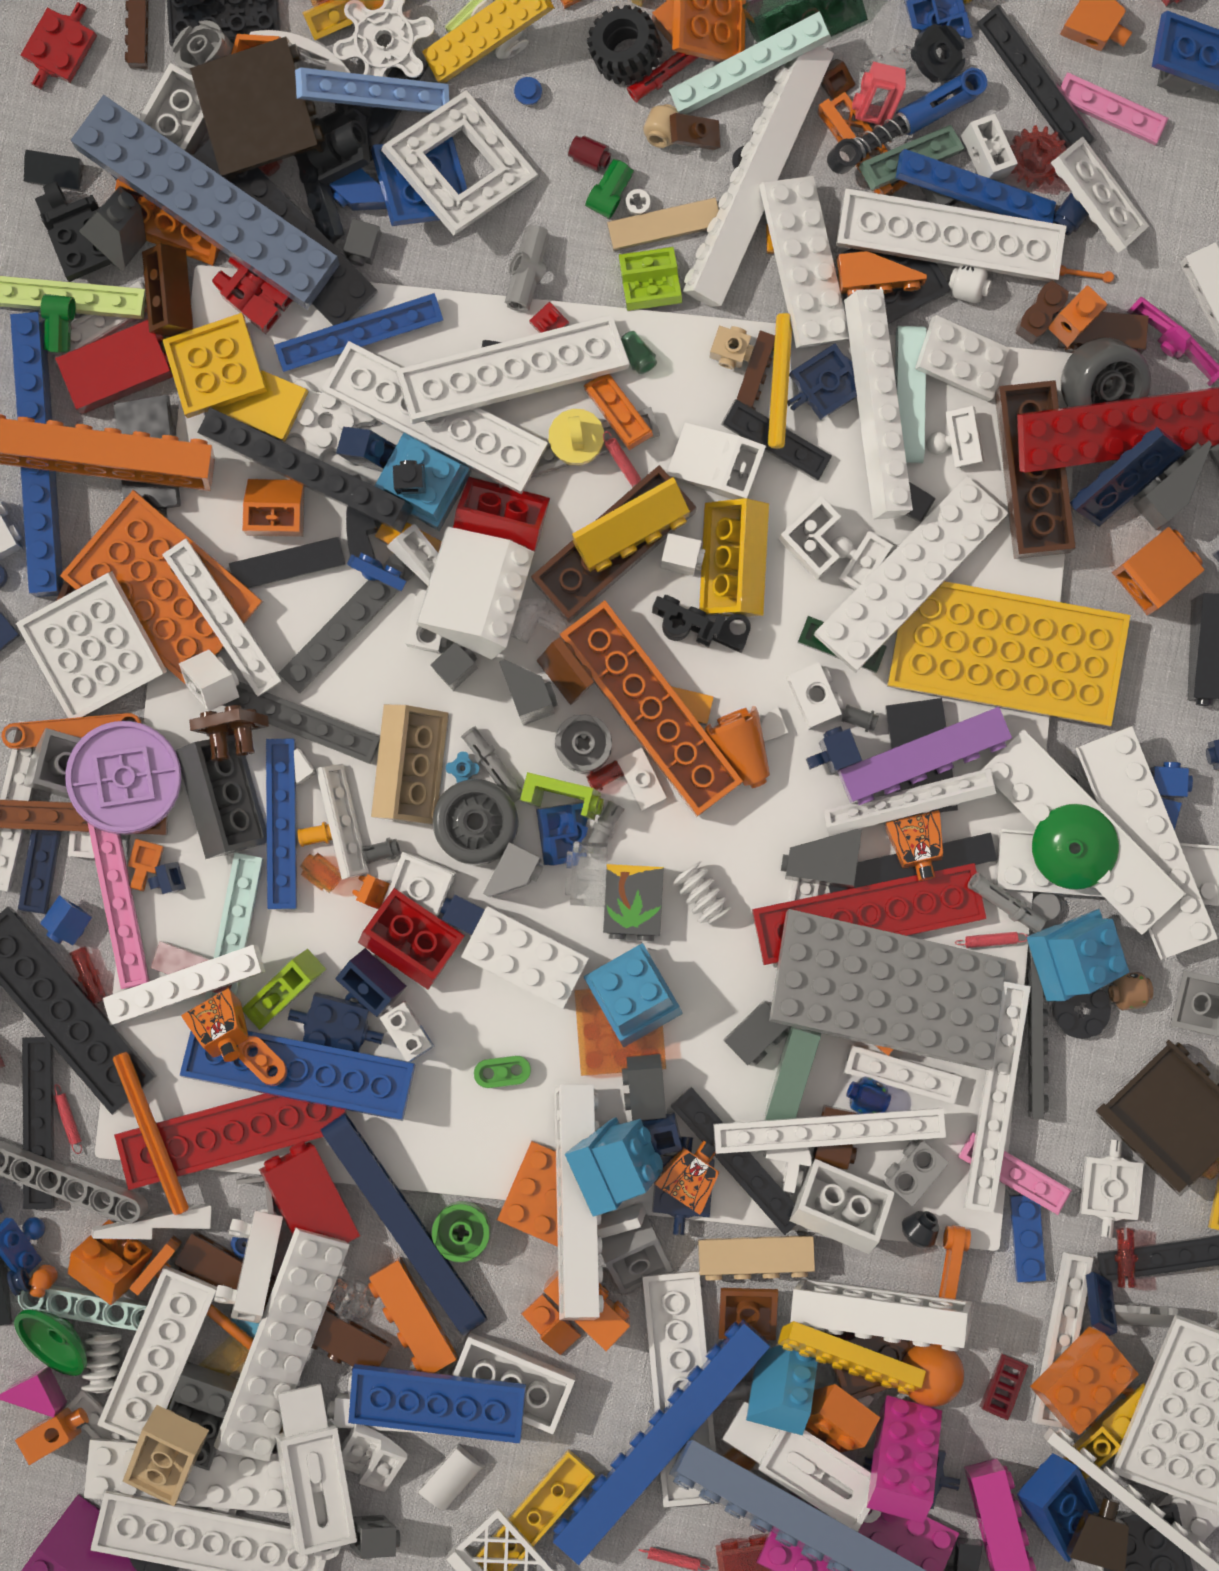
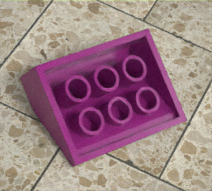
M78 1494L21 1571L136 1570L128 1557L91 1550L100 1509Z

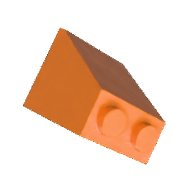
M1170 527L1163 530L1112 572L1146 615L1163 606L1205 570L1201 566L1203 561L1194 551L1190 552L1183 544L1185 542L1183 536L1176 529L1172 530Z

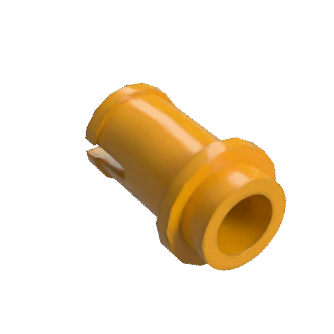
M325 821L319 826L297 830L301 847L320 842L329 844L330 840H332L329 824Z

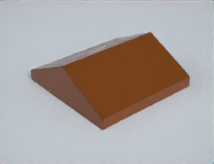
M721 1288L719 1339H726L727 1337L724 1334L734 1322L739 1324L744 1319L766 1340H776L778 1289Z

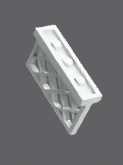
M499 1508L458 1546L456 1545L448 1552L446 1559L456 1571H487V1563H504V1571H507L508 1563L525 1564L524 1571H528V1564L541 1565L545 1571H555ZM498 1518L506 1527L505 1537H488L489 1526ZM485 1530V1537L479 1536ZM509 1531L515 1538H509ZM472 1541L485 1542L484 1557H472L465 1548ZM488 1542L505 1543V1557H487ZM508 1543H521L525 1548V1559L508 1558ZM528 1552L534 1559H528ZM477 1562H484V1569Z

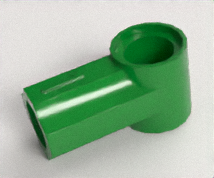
M613 159L600 183L596 184L591 190L585 206L610 220L621 201V194L634 174V170L626 163Z
M44 294L40 308L41 317L45 319L44 350L57 353L69 352L71 350V322L74 320L76 313L75 298Z

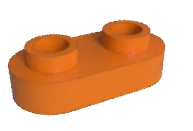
M248 1036L246 1041L238 1045L239 1059L263 1083L269 1086H276L285 1080L287 1076L286 1064L260 1038ZM254 1047L257 1048V1055L250 1057L249 1050ZM277 1067V1074L272 1077L269 1076L270 1068Z

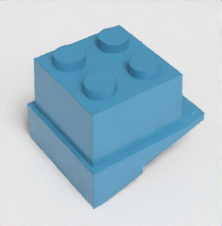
M403 433L379 476L375 487L406 501L414 507L410 514L411 516L440 531L472 472L464 464ZM415 460L417 464H425L426 493L397 495L393 485V466L400 465V461Z
M1100 909L1026 937L1047 1001H1066L1075 995L1090 994L1129 973L1113 919L1102 918Z
M643 943L583 976L623 1048L683 1014Z
M617 1117L612 1118L588 1138L581 1140L565 1153L593 1217L616 1210L623 1201L646 1193L663 1172L662 1159L655 1152L651 1143L650 1132L644 1127L641 1119L619 1124Z

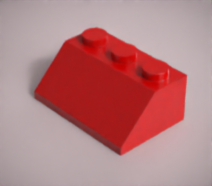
M469 477L456 508L453 528L508 539L535 552L550 498L526 491L520 494L506 486L500 488L499 484Z
M394 888L363 930L358 943L429 990L465 935Z

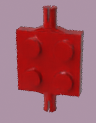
M76 3L70 16L61 15L48 7L20 54L24 60L34 64L39 69L31 82L34 87L42 90L49 76L59 77L68 83H71L97 37L93 30L80 23L81 18L88 9L82 3Z

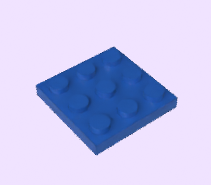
M450 137L426 153L425 156L459 195L467 190L453 137ZM384 144L373 145L371 154L391 226L439 221L440 219L381 151Z

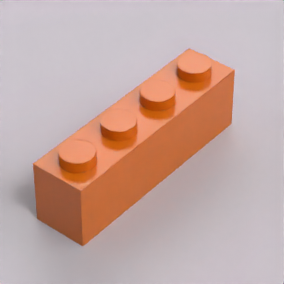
M399 1257L372 1273L369 1277L371 1281L368 1284L369 1289L376 1299L380 1297L384 1303L383 1313L390 1324L395 1322L400 1332L397 1333V1336L403 1347H409L414 1357L411 1360L418 1372L435 1373L457 1360L458 1354L402 1258Z

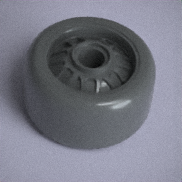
M1108 337L1090 340L1077 348L1067 360L1061 375V393L1067 407L1148 397L1151 387V373L1145 358L1137 350L1124 342Z
M468 779L452 785L441 795L433 812L432 823L438 844L450 857L464 864L483 865L502 857L508 843H514L519 821L515 804L504 789L487 780ZM472 814H479L484 820L482 827L477 830H473L467 825V820Z

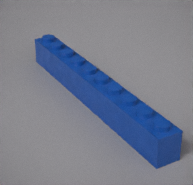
M39 312L10 314L17 419L18 417H29L35 419V423L46 424L48 420H52L48 350H44L45 319L41 317ZM20 467L29 594L35 597L58 596L63 586V578L60 577L63 570L56 471Z
M744 1319L739 1324L734 1322L724 1334L727 1337L720 1346L716 1343L705 1356L708 1360L701 1368L697 1365L686 1377L689 1382L683 1389L677 1387L667 1399L670 1402L663 1411L659 1408L648 1421L651 1425L644 1433L640 1430L629 1442L632 1447L624 1455L620 1452L610 1464L613 1467L606 1476L601 1474L592 1484L591 1488L594 1490L587 1498L581 1496L574 1504L572 1509L575 1512L567 1520L563 1517L554 1527L553 1543L576 1564L580 1565L770 1348L769 1342Z

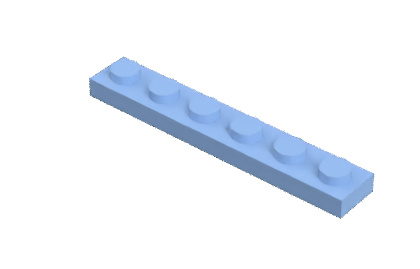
M302 67L295 70L297 99L432 113L449 102V84Z

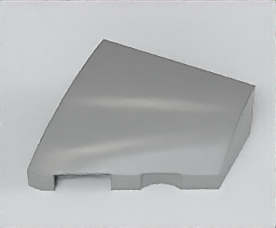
M1114 1302L1116 1321L1119 1326L1170 1327L1175 1314L1178 1315V1308L1173 1306H1148L1139 1303Z

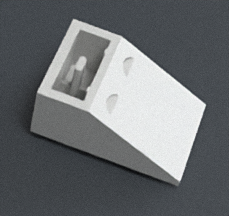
M685 423L667 474L671 478L674 477L676 480L732 500L748 498L766 445L741 436Z

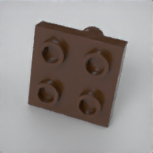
M240 705L227 706L224 708L225 711L220 713L216 711L202 712L200 717L189 720L190 731L206 734L210 738L212 761L230 759L227 736L230 735L235 736L237 756H246L248 753L254 754L252 730L269 727L267 715L256 713L255 709L244 710Z

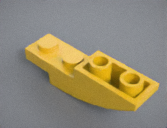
M1141 1384L1128 1397L1117 1401L1073 1446L1079 1451L1084 1447L1097 1458L1094 1463L1101 1467L1118 1452L1146 1384ZM1066 1456L1063 1457V1459L1073 1463ZM1079 1468L1084 1479L1086 1480L1089 1477V1475L1086 1472H1084L1081 1468Z

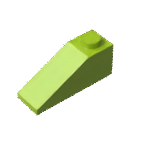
M307 948L274 976L242 1008L243 1012L261 1030L327 969Z

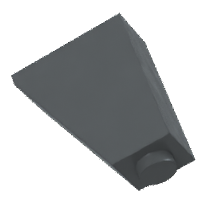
M855 829L790 847L789 855L783 854L781 871L786 872L785 879L852 889L855 882L862 830Z

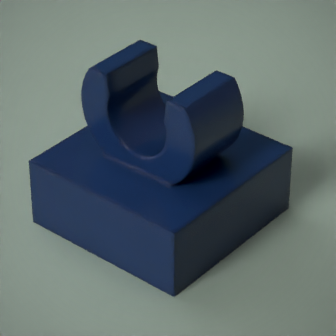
M178 862L156 866L157 876L148 878L150 889L161 888L162 894L186 889Z

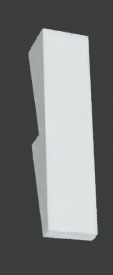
M413 524L398 535L387 547L428 586L438 552L418 527Z
M204 1203L190 1206L186 1212L179 1215H174L172 1211L144 1216L130 1224L117 1222L92 1228L91 1235L93 1239H152V1228L210 1229L211 1205Z

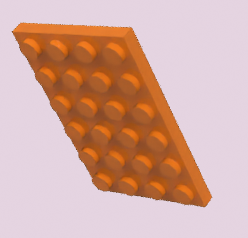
M132 490L62 572L60 577L77 590L112 571L163 665L185 684L179 663L207 650H210L217 656L224 646L162 554L185 538L188 539L244 624L264 601L139 493Z

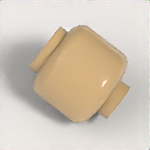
M669 104L658 105L649 112L643 131L651 145L665 148L674 144L671 143L670 115L679 113L674 106Z

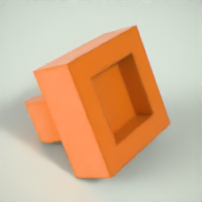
M369 874L366 877L359 876L358 879L364 883L360 891L353 890L352 892L353 895L357 896L356 900L379 909L383 904L390 883Z

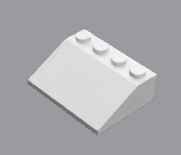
M447 527L416 625L492 660L507 647L535 552L508 539Z

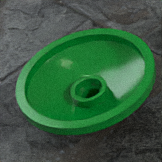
M1067 804L1050 811L1049 816L1037 825L1032 839V854L1039 871L1050 882L1066 889H1085L1098 884V880L1105 876L1108 871H1112L1119 853L1118 836L1113 824L1102 812L1083 804ZM1078 843L1081 846V850L1078 853H1072L1069 849L1070 844Z
M37 1309L23 1310L15 1317L14 1326L20 1340L41 1362L53 1370L69 1376L80 1375L87 1366L85 1348L78 1333L68 1320Z

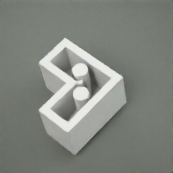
M822 496L781 533L778 539L816 580L840 558L822 537L839 522L841 516Z

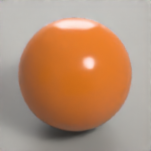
M930 1343L929 1347H913L902 1360L904 1363L926 1371L922 1388L907 1394L918 1404L928 1407H939L949 1403L959 1394L964 1382V1367L955 1351L944 1350L942 1345Z

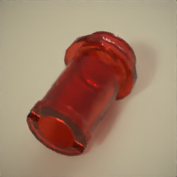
M614 760L595 772L591 771L590 775L586 776V779L591 788L602 791L603 786L623 777L624 774L618 762Z

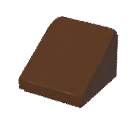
M839 59L830 62L821 82L822 87L832 100L856 85L844 61Z

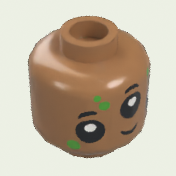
M1141 972L1127 973L1113 981V984L1109 986V998L1111 1002L1116 1003L1120 1010L1145 1008L1149 1000L1153 999L1152 982Z

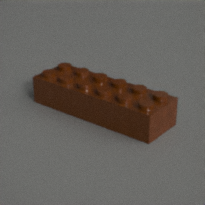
M1056 380L999 386L995 392V402L1014 559L1071 553L1075 549V539L1066 467L1026 473L1020 472L1017 414L1059 409Z
M658 465L599 518L671 479V477ZM680 489L690 511L689 517L685 518L688 520L696 513L697 507ZM671 527L661 532L662 537L653 543L647 544L644 541L636 546V552L626 558H622L619 555L611 560L612 565L601 572H597L596 569L591 572L588 570L572 540L531 576V580L567 622L570 623L667 538L668 533L672 534L675 530H672Z

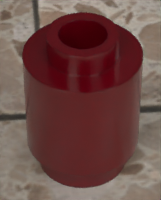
M576 135L570 145L568 157L573 158L575 163L599 172L601 168H607L612 153L608 152V145L587 136L579 137Z

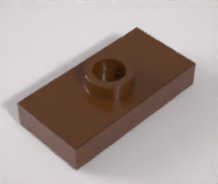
M680 113L670 115L671 143L710 150L721 148L719 120Z

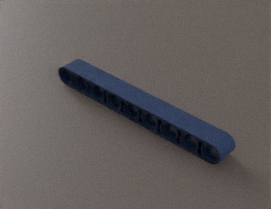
M343 1113L321 1128V1133L458 1331L465 1336L486 1322L488 1319L483 1309L449 1260L438 1251L431 1234L348 1115Z

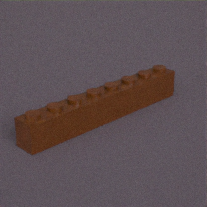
M194 1231L174 1264L180 1267V1272L192 1277L196 1276L216 1287L222 1285L237 1290L244 1258L237 1257L231 1250L198 1231ZM272 1274L270 1277L264 1310L266 1308L270 1294L277 1279V1277ZM327 1306L311 1348L317 1350L320 1347L328 1352V1358L339 1364H342L344 1361L352 1367L354 1364L380 1367L392 1343Z

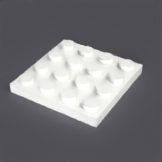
M112 571L16 623L68 718L83 717L167 672Z

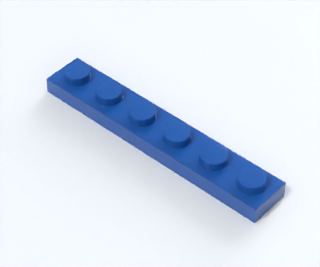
M903 149L899 155L895 177L899 180L997 214L1053 223L1055 201L907 149Z
M432 293L274 344L282 370L285 372L341 354L348 341L362 347L443 321L436 295Z
M294 738L266 739L267 909H297L296 778L294 763L296 739Z

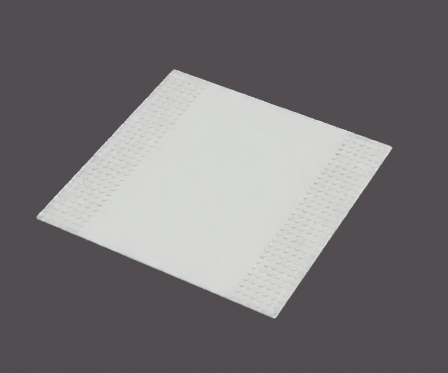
M205 265L195 267L191 295L193 329L240 313L223 299L220 291L212 283V279L220 270L232 278L237 269ZM373 282L370 283L378 292L351 318L354 319L435 293L443 321L362 346L367 351L404 368L482 348L483 340L506 342L538 334L539 332L529 323V320L548 302H551L569 321L568 326L613 315L629 362V368L611 373L610 375L637 411L649 407L652 408L660 432V436L646 440L631 450H628L627 447L622 448L641 480L658 465L667 473L685 423L737 435L722 426L721 423L733 401L737 399L749 362L743 361L741 368L735 367L732 370L720 366L719 361L709 358L719 325L729 329L731 326H736L746 330L747 335L751 336L749 344L755 346L760 330L775 335L776 323L639 309L627 311V308L541 299H532L530 309L522 312L508 308L505 303L506 296ZM292 301L285 311L278 308L281 317L267 334H264L245 317L261 370L291 383L298 379L306 380L313 390L323 392L322 388L341 354L283 372L274 344L333 326L312 304L308 310L295 301ZM792 332L789 373L833 344L838 346L843 355L852 360L850 341L796 349ZM889 335L895 374L896 335ZM1008 347L1009 351L996 390L999 386L1056 380L1059 409L1067 408L1061 393V375L1072 353ZM773 351L771 352L770 358L774 357ZM773 359L770 368L765 370L764 374L767 377L764 385L760 384L759 391L762 392L759 401L755 400L753 405L757 412L767 418H770ZM927 374L923 463H907L909 482L935 497V501L924 519L966 476L973 480L1008 512L995 394L993 400L986 401ZM790 376L788 400L799 394V390ZM595 378L479 407L544 441H548L549 428L553 420L562 412L570 409H584L593 413L601 423L607 421L584 389V385ZM857 398L823 420L818 418L814 410L807 403L799 406L794 411L790 409L792 405L788 406L787 404L786 429L832 455L818 481L764 451L747 498L769 503L763 616L747 617L750 621L751 629L742 653L713 640L709 648L704 644H699L696 642L698 634L691 630L687 637L680 641L670 640L664 635L662 630L663 618L652 613L656 597L663 598L666 594L680 601L679 606L688 610L691 606L699 609L701 570L695 569L694 576L661 569V561L667 538L570 623L567 622L532 582L531 576L573 540L572 534L594 522L632 489V485L609 452L597 456L592 462L581 466L569 465L530 478L524 491L549 497L550 502L507 647L492 660L472 651L477 657L475 664L478 669L454 691L430 665L454 643L453 641L448 640L447 647H442L441 653L407 647L405 644L417 588L423 590L428 588L416 574L404 585L403 590H399L301 693H298L281 675L279 676L282 682L267 691V693L380 737L384 704L409 705L448 712L439 798L448 788L457 783L456 778L446 772L447 763L453 762L457 758L458 753L462 751L468 753L469 759L473 763H477L474 759L476 757L475 754L461 738L465 732L476 726L488 745H493L496 749L494 753L522 790L526 774L529 772L594 788L601 793L600 798L604 799L602 812L600 815H596L595 821L587 820L586 827L589 828L586 837L581 843L582 850L595 829L592 826L595 822L598 823L608 804V800L616 804L611 815L617 805L624 808L612 830L614 834L612 837L609 836L599 855V859L591 856L596 846L595 844L590 854L584 851L581 852L579 861L553 866L544 865L536 809L584 802V800L544 791L541 807L529 805L520 799L517 800L514 804L518 813L519 824L513 845L541 858L539 864L543 866V869L536 882L531 880L529 885L488 897L483 893L501 857L483 865L464 864L450 857L440 847L434 835L433 824L371 817L379 745L371 764H368L270 724L269 727L252 730L255 753H248L246 759L266 831V739L294 738L296 739V749L304 752L315 770L320 767L344 764L363 846L385 842L386 838L389 837L391 840L397 839L400 855L396 856L394 860L390 857L367 864L369 875L391 883L403 851H407L456 872L447 897L452 899L454 894L483 909L489 906L589 957L564 1008L561 1009L462 958L461 956L472 935L449 923L447 924L465 936L429 990L371 952L407 987L395 1002L378 1017L369 1011L367 1019L368 1029L384 1033L381 1045L365 1040L359 1053L407 1062L380 1020L383 1014L405 1000L417 1017L419 1026L422 1025L435 1046L410 1062L416 1066L403 1121L346 1110L348 1117L399 1189L506 1200L531 1141L556 1151L555 1088L560 1084L594 1085V1093H598L599 1098L598 1109L594 1110L595 1121L599 1122V1128L617 1117L619 1124L632 1121L631 1110L625 1111L624 1093H630L629 1085L623 1086L622 1068H627L626 1057L661 1054L666 1114L675 1112L670 1105L692 1087L723 1123L761 1121L765 1119V1111L786 1037L777 1045L772 1042L765 1049L768 1054L757 1065L751 1062L748 1066L723 1039L762 1001H765L770 1007L772 1005L777 970H775L776 963L763 965L752 909L788 902L792 880L785 879L786 872L781 871L783 854L789 855L790 847L829 837L824 810L851 804L838 772L831 774L827 763L809 769L806 759L821 753L822 750L819 742L824 738L823 734L839 726L842 727L843 731L850 728L862 761L891 750L885 710L886 705L942 698L946 727L997 707L887 687L896 632L883 644L887 648L877 673L860 668L855 673L842 660L797 643L808 616L825 622L855 590L838 580L849 563V558L838 559L829 570L816 580L778 540L781 533L821 496L841 516L839 522L822 537L830 546L836 537L845 536L851 540L853 548L857 550L868 531H871L893 545L885 557L886 559L920 524V522L907 515L900 518L873 520ZM179 401L176 437L179 438V441L190 442L191 439L207 441L208 445L213 447L215 463L211 491L179 487L181 506L167 508L166 518L231 573L229 563L335 537L340 539L346 565L249 588L264 602L246 621L245 626L276 672L279 673L368 581L360 571L347 565L350 558L346 532L347 507L305 487L303 537L247 536L242 531L243 501L248 479H290L236 454L197 433L207 412L187 419L184 415L181 401ZM974 406L985 462L956 468L952 447H948L943 454L936 455L928 450L927 439L935 432L944 433L946 436L949 435L945 412ZM329 414L321 415L319 425L322 428H330L334 424V417ZM379 421L373 426L359 428L372 430L395 445L398 444L403 434ZM298 437L288 438L284 442L302 452L305 451V443ZM336 452L327 453L322 460L352 476L359 474L363 481L375 486L382 473L358 464L350 465ZM1073 466L1066 467L1069 497L1071 494ZM471 469L470 477L498 484V482ZM675 479L679 488L694 503L697 509L696 513L687 520V523L677 528L672 534L700 540V548L702 549L705 503L732 499ZM463 490L440 531L411 515L407 522L411 525L415 524L420 530L442 541L446 528H453L456 508ZM1008 514L945 581L1060 602L1065 554L1014 559ZM376 521L377 527L379 529L381 523ZM376 533L370 534L368 536L375 557L383 565L394 553L387 547L388 544L375 537ZM605 600L670 686L714 696L707 725L711 724L712 728L719 725L718 718L742 708H747L748 712H751L752 706H756L762 724L765 716L772 709L778 707L788 733L764 743L770 771L765 784L751 788L750 785L744 786L741 783L696 817L595 683L576 702L570 705L536 660L554 640L560 637V633ZM705 615L712 622H715L717 618L714 615ZM675 618L671 620L673 622L672 627L675 629L679 625L684 626L681 619ZM736 619L730 623V630L735 635H741L746 631V625L742 620ZM427 629L421 634V640L427 643L432 642L436 638V633ZM224 647L216 657H221L224 660L227 669H232L235 672L238 681L249 685ZM505 659L542 676L544 683L550 682L558 706L553 707L555 714L523 725L499 661ZM820 662L822 668L825 666L828 668L833 681L829 685L833 694L838 692L844 708L840 709L842 714L839 717L808 729L786 677ZM167 668L166 673L148 682L144 725L153 728L163 735L174 750L193 742L210 739L206 734L190 731L189 720L200 717V713L208 710L187 688L186 684ZM814 687L809 690V697L814 702H821L824 699V693L820 688ZM847 704L870 713L873 710L874 714L879 715L874 731L868 730V732H865V728L841 722ZM225 706L217 707L211 711H216L217 713L224 712ZM1000 707L1012 739L1005 741L1006 745L1025 729L1045 751L1047 750L1050 716ZM574 715L597 717L606 724L612 738L611 754L607 762L596 771L590 773L574 772L564 766L555 749L557 731L565 720ZM699 723L703 729L707 726L706 724ZM581 737L578 738L579 745L576 748L578 750L584 748L587 751L590 749L588 743L591 740L589 738L583 740ZM640 748L643 749L667 799L642 811L617 762V759ZM987 748L979 752L980 758L964 763L963 758L952 762L954 766L952 768L953 777L982 770L1003 749L991 753L990 749ZM481 762L477 763L480 767L479 773L472 775L469 779H482L495 783ZM461 766L460 770L464 771L465 766ZM317 772L302 784H296L297 909H267V843L235 852L264 858L246 947L258 945L265 973L239 982L236 996L240 999L242 1008L293 958L307 948L327 969L261 1030L244 1013L247 1031L303 1041L304 1024L288 1021L290 1009L307 1013L311 1008L315 992L345 1000V996L349 991L335 978L349 960L365 948L358 943L359 938L378 911L376 908L357 901V896L353 895V890L360 891L364 883L358 879L359 876L347 879L341 878L333 840H330L329 844L320 842L305 845L304 847H301L299 843L298 829L319 826L324 821L329 824ZM182 776L178 799L168 814L167 835H130L127 862L130 884L135 868L128 867L135 839L164 847L160 865L178 862L186 888L178 892L162 894L161 888L150 889L148 879L144 892L131 888L150 981L168 975L151 968L159 941L170 943L209 959L214 958L234 853L205 859ZM996 786L997 794L982 799L962 802L957 805V811L940 813L942 843L991 832L996 856L999 854L1000 838L998 837L1000 829L1035 831L1036 827ZM883 790L873 794L874 797L885 795ZM479 814L470 815L467 820L468 827L473 830L481 828L484 822L483 817ZM886 822L871 827L859 828L862 830L858 862L896 854L885 830ZM997 860L975 865L977 873H980L987 880L995 884ZM700 861L702 862L697 867V870L704 868L708 870L703 879H714L709 888L719 887L720 889L716 898L725 897L727 899L722 908L732 907L730 911L713 922L701 924L698 920L703 913H692L697 904L687 905L686 903L690 893L684 895L679 893L684 884L674 885L673 883L678 875ZM607 864L664 867L660 936L654 935V941L637 940V934H626V940L609 939V933H603ZM148 872V878L157 876V874ZM827 885L820 886L819 895L829 893ZM1002 889L1015 899L1025 901L1027 907L1032 910L1033 892ZM983 897L986 919L907 935L1005 958L1007 960L1004 981L1021 985L1025 984L1028 941L1025 940L1029 936L1030 929L1018 921H1012L1007 913ZM440 913L439 919L443 918V913ZM1017 932L1019 941H1025L1020 943L1017 941V944L966 948V945L955 944V942L957 944H965L966 936ZM643 943L646 948L653 952L655 965L683 1014L623 1048L583 976ZM117 967L115 968L113 994L130 989H121ZM206 994L124 1023L113 1025L157 1076L143 1088L156 1123L263 1094L180 1076L191 1031L181 1015L205 1002ZM352 998L351 1000H349L355 1003H359V1001L356 998ZM821 1033L820 1042L796 1118L821 1116L823 1105L856 1111L861 1114L860 1111H857L859 1109L862 1110V1113H868L867 1111L873 1113V1111L944 1109L946 1138L922 1140L944 1157L949 1164L913 1207L895 1192L880 1239L909 1242L902 1232V1221L917 1211H929L938 1219L939 1232L935 1245L943 1246L945 1227L954 1225L970 1229V1249L998 1250L1001 1240L1006 1185L999 1181L994 1213L964 1208L970 1164L958 1158L971 1132L976 1134L986 1070L894 1049L889 1056L961 1076L962 1079L955 1104L882 1084V1088L876 1086L875 1089H868L867 1085L873 1083L871 1080L844 1073L850 1047L853 1045L881 1054L884 1053L873 1044ZM519 1055L526 1058L530 1063V1076L522 1084L484 1088L478 1085L474 1079L476 1065L485 1059ZM515 1064L512 1066L511 1071L513 1074L519 1075L522 1073V1067ZM486 1068L483 1071V1075L485 1078L490 1079L494 1076V1071L491 1068ZM1014 1093L1004 1151L1009 1153ZM100 1102L95 1145L96 1157L120 1160L114 1134L139 1128L129 1102L114 1115H111ZM675 1112L680 1135L686 1136L687 1140L688 1137L694 1138L692 1154H695L702 1141ZM324 1137L305 1142V1144L310 1142L315 1146L334 1183L357 1185ZM912 1140L853 1144V1147H857L855 1163L849 1164L848 1170H841L893 1191L884 1183L887 1178L884 1174L894 1162L899 1164L905 1155L902 1152ZM292 1146L208 1169L261 1175L259 1169L264 1167L265 1161L277 1155L281 1158L290 1153L289 1149ZM808 1147V1149H809V1151H810V1154H811V1164H812V1163H813L812 1158H813L814 1147ZM765 1150L749 1151L782 1188L786 1162L765 1158ZM679 1151L664 1155H674L677 1154ZM921 1152L916 1157V1163L919 1167H925L930 1162L928 1152ZM713 1156L712 1159L715 1160L714 1169L719 1171V1175L712 1188L710 1217L693 1216L686 1219L778 1228L717 1158ZM799 1166V1169L803 1170V1179L810 1166ZM903 1174L898 1179V1186L901 1189H907L912 1184V1177L909 1174ZM654 1183L646 1193L623 1201L616 1210H613L617 1211L643 1204L647 1215L674 1218L669 1214L652 1212ZM796 1186L795 1193L784 1192L796 1203L801 1187ZM798 1224L791 1229L797 1231L815 1232Z

